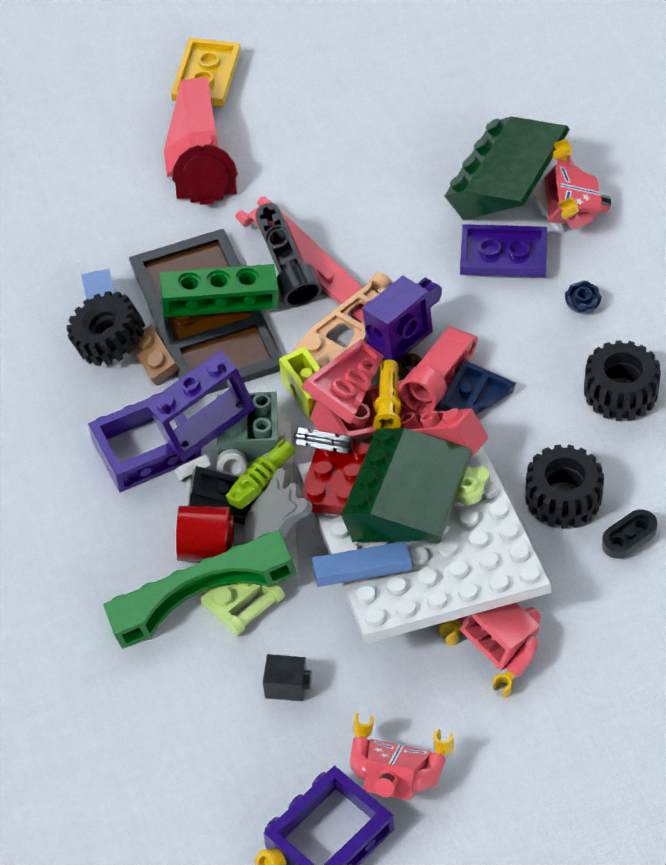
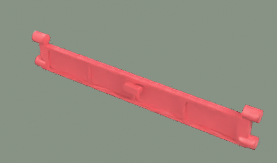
M265 196L257 201L259 207L265 203H273ZM258 208L248 214L243 210L236 213L235 218L244 227H248L253 222L259 228L255 217ZM282 212L304 263L313 266L322 289L332 299L341 305L363 288ZM274 221L271 222V227L275 226ZM358 304L349 313L353 319L360 323L364 321L362 312L364 305Z

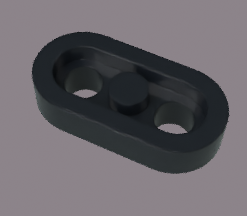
M638 509L632 511L605 530L602 537L603 551L612 558L620 559L627 557L655 536L657 518L648 510ZM642 527L645 530L639 531L636 528Z

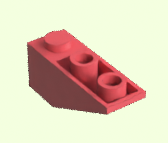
M454 408L449 411L439 412L432 410L427 413L418 414L410 412L400 418V428H407L470 448L473 453L472 457L489 438L472 408L461 410Z

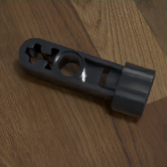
M273 203L261 205L257 209L255 217L279 273L277 283L284 303L290 307L306 305L314 301L322 291L312 265L304 263L289 225L279 207ZM274 221L275 226L271 227V222Z

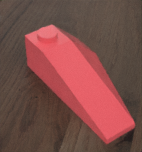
M208 77L181 80L164 148L167 177H172L173 167L178 157L189 147L199 145L200 150L205 149V144L218 147Z
M379 384L369 386L350 424L322 403L316 401L310 416L316 429L337 433V437L340 434L348 435L353 439L374 435L376 430L373 423L377 415L374 404L379 397ZM402 403L401 411L398 414L400 418L411 412Z

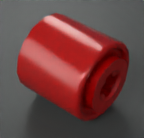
M178 507L176 526L177 561H202L205 558L215 557L227 552L230 548L234 547V516H231L229 507Z

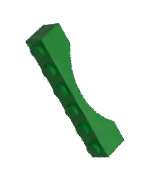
M276 530L272 533H264L246 544L236 545L227 552L215 557L205 558L194 566L184 570H177L170 576L156 582L146 583L141 588L130 593L115 596L111 601L104 603L103 606L114 636L121 648L124 649L152 637L160 623L175 608L203 591L230 584H256L270 587L298 574L279 530Z

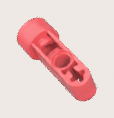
M449 326L420 363L400 383L398 397L401 403L416 414L434 410L446 394L447 388L452 383L463 361H469L473 356L478 337Z

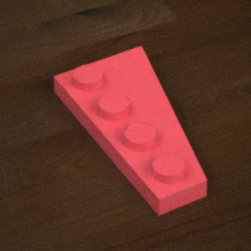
M360 339L307 378L302 389L310 394L312 399L322 403L350 424L384 355Z

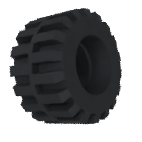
M616 340L615 344L607 342L603 344V348L597 347L593 355H589L585 367L584 396H586V402L589 406L593 405V411L597 414L602 412L603 417L607 419L615 417V421H622V418H627L628 421L635 420L636 415L639 417L646 415V410L651 411L654 407V402H657L661 376L660 363L658 360H655V354L652 351L646 352L645 346H636L635 342L632 341L622 343V340ZM625 378L633 382L617 383L612 381L611 379Z
M561 444L554 445L552 450L547 447L542 450V455L537 453L533 457V462H529L527 467L525 500L526 505H529L531 514H537V520L541 523L546 520L548 521V526L555 527L556 524L561 525V529H568V525H573L575 528L581 526V521L589 522L592 519V515L598 513L599 506L602 503L604 473H602L601 464L596 463V457L593 454L586 455L587 450L583 448L579 450L574 449V445L568 444L567 448H562ZM559 482H567L575 485L578 488L569 491L558 490L552 487L551 485Z

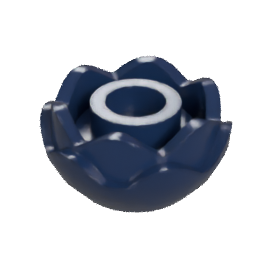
M588 281L571 284L568 291L565 292V301L568 307L580 314L594 311L602 299L598 287Z

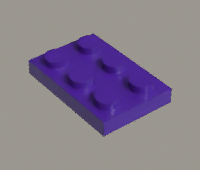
M462 224L460 275L546 277L547 227Z

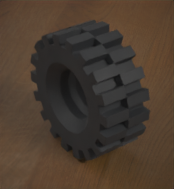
M106 291L102 297L98 293L93 295L94 300L92 301L86 299L83 302L85 306L82 308L78 306L74 310L76 316H70L68 320L71 325H67L66 330L69 333L67 336L83 360L85 359L89 364L94 362L96 366H101L104 361L106 365H110L115 358L117 361L124 359L122 355L126 352L130 355L134 351L132 346H138L141 342L138 336H144L145 331L142 327H145V323L129 297L117 291L114 295L111 291Z

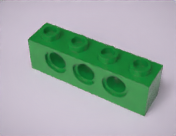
M274 264L159 272L163 317L278 309V283Z

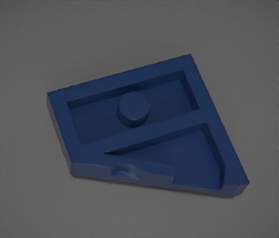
M464 360L441 400L439 410L449 411L454 408L458 410L472 408L477 415L513 393L516 383Z

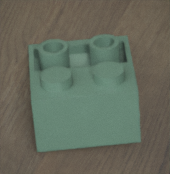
M277 391L249 393L256 409L217 437L219 455L225 450L236 449L241 451L245 455L247 463H250L278 444Z

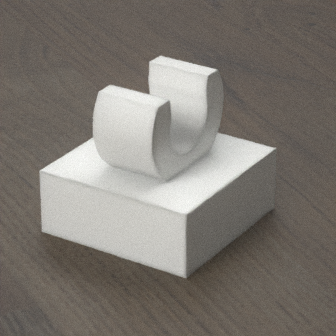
M206 454L174 470L179 482L187 478L189 490L195 467L199 466L207 469L211 466Z

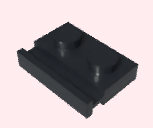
M196 466L193 470L187 506L229 507L231 516H234V523L245 525L251 502L243 509H239L231 505L226 498V494L239 477Z

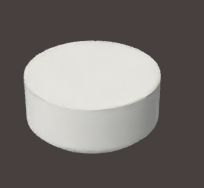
M225 450L217 458L218 472L240 477L247 469V459L239 450Z

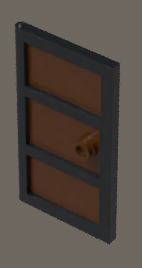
M224 229L129 257L130 265L160 337L180 368L175 372L178 380L219 350L236 366L244 383L280 372L279 358L282 355L261 310L163 317L159 272L241 266ZM226 381L209 394L228 388Z

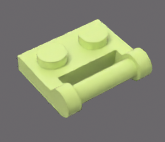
M230 584L212 588L201 597V604L234 635L239 636L245 631V626L274 602L279 603L283 600L285 593L277 584L270 587L256 584ZM261 592L264 593L263 596H261L258 600H256L252 605H250L238 616L234 615L237 611L244 607L258 594H260Z

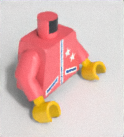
M567 139L554 143L556 150L553 152V158L558 163L544 177L548 219L551 223H566L572 230H576L590 224L600 211L608 212L611 207V197L599 193L598 179L595 176L583 172L574 165L570 156L572 154L571 145Z
M517 603L458 618L455 622H444L440 625L439 632L441 637L445 636L448 632H452L445 640L447 645L453 646L459 642L460 630L501 671L506 668L508 671L505 674H498L493 679V691L500 683L508 685L502 692V698H506L512 693V680L515 676L519 678L533 660L538 645L536 635L539 631L541 618L539 612L534 607L524 610Z
M359 713L355 715L353 733L357 737L353 738L350 767L359 779L364 780L363 790L378 794L381 797L411 800L418 792L430 789L437 784L446 761L444 755H448L454 750L453 733L450 734L448 740L441 741V729L436 730L433 735L435 753H432L431 751L374 739L369 741L367 737L373 731V715L370 716L368 724H361L358 721Z

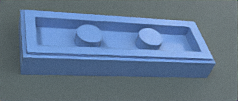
M406 541L311 557L317 587L412 570V561Z

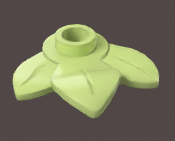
M469 466L467 467L456 497L461 504L471 505L482 499L484 484L490 480V472L485 466H476L472 469Z

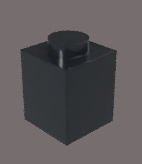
M267 654L263 676L265 698L303 701L305 689L310 690L312 684V670H307L306 657Z

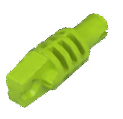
M281 439L266 456L258 457L226 494L228 502L239 509H243L256 497L260 496L262 491H265L276 470L281 468L295 454L296 451L292 444Z

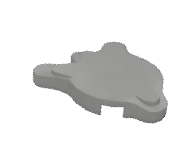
M279 468L276 470L267 489L256 498L250 507L245 520L242 545L257 539L264 533H272L276 530H279L282 538H284L298 520L311 513L312 503L305 498H301L302 489L299 485L295 483L289 485L290 474L285 469Z

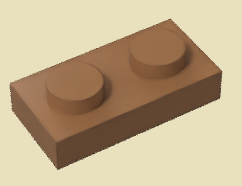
M151 324L144 329V336H138L141 341L139 345H133L132 349L150 379L157 385L180 368Z

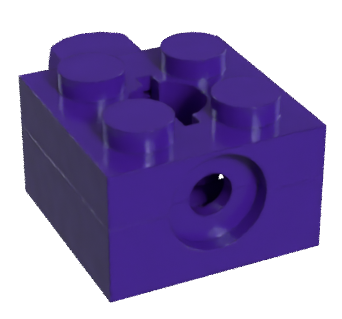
M403 275L394 283L389 284L383 292L373 300L368 301L362 308L367 344L384 355V360L399 361L433 332L431 307L439 302L441 298V286L426 277L415 283Z

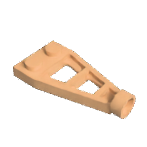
M376 272L367 285L311 327L293 351L305 346L319 367L322 368L360 339L367 343L364 321L360 323L349 317L348 314L358 304L365 306L368 301L373 300L393 281L387 275ZM342 324L354 330V336L347 347H342L328 339V333Z

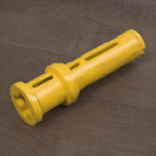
M390 359L384 360V365L380 364L379 397L374 404V409L377 413L373 423L375 430L400 428L401 420L398 416L401 411V402L397 398L399 365L396 361Z

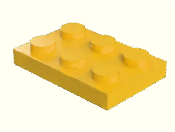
M189 38L171 91L172 101L177 99L181 80L208 77L212 106L224 107L241 52L240 43Z

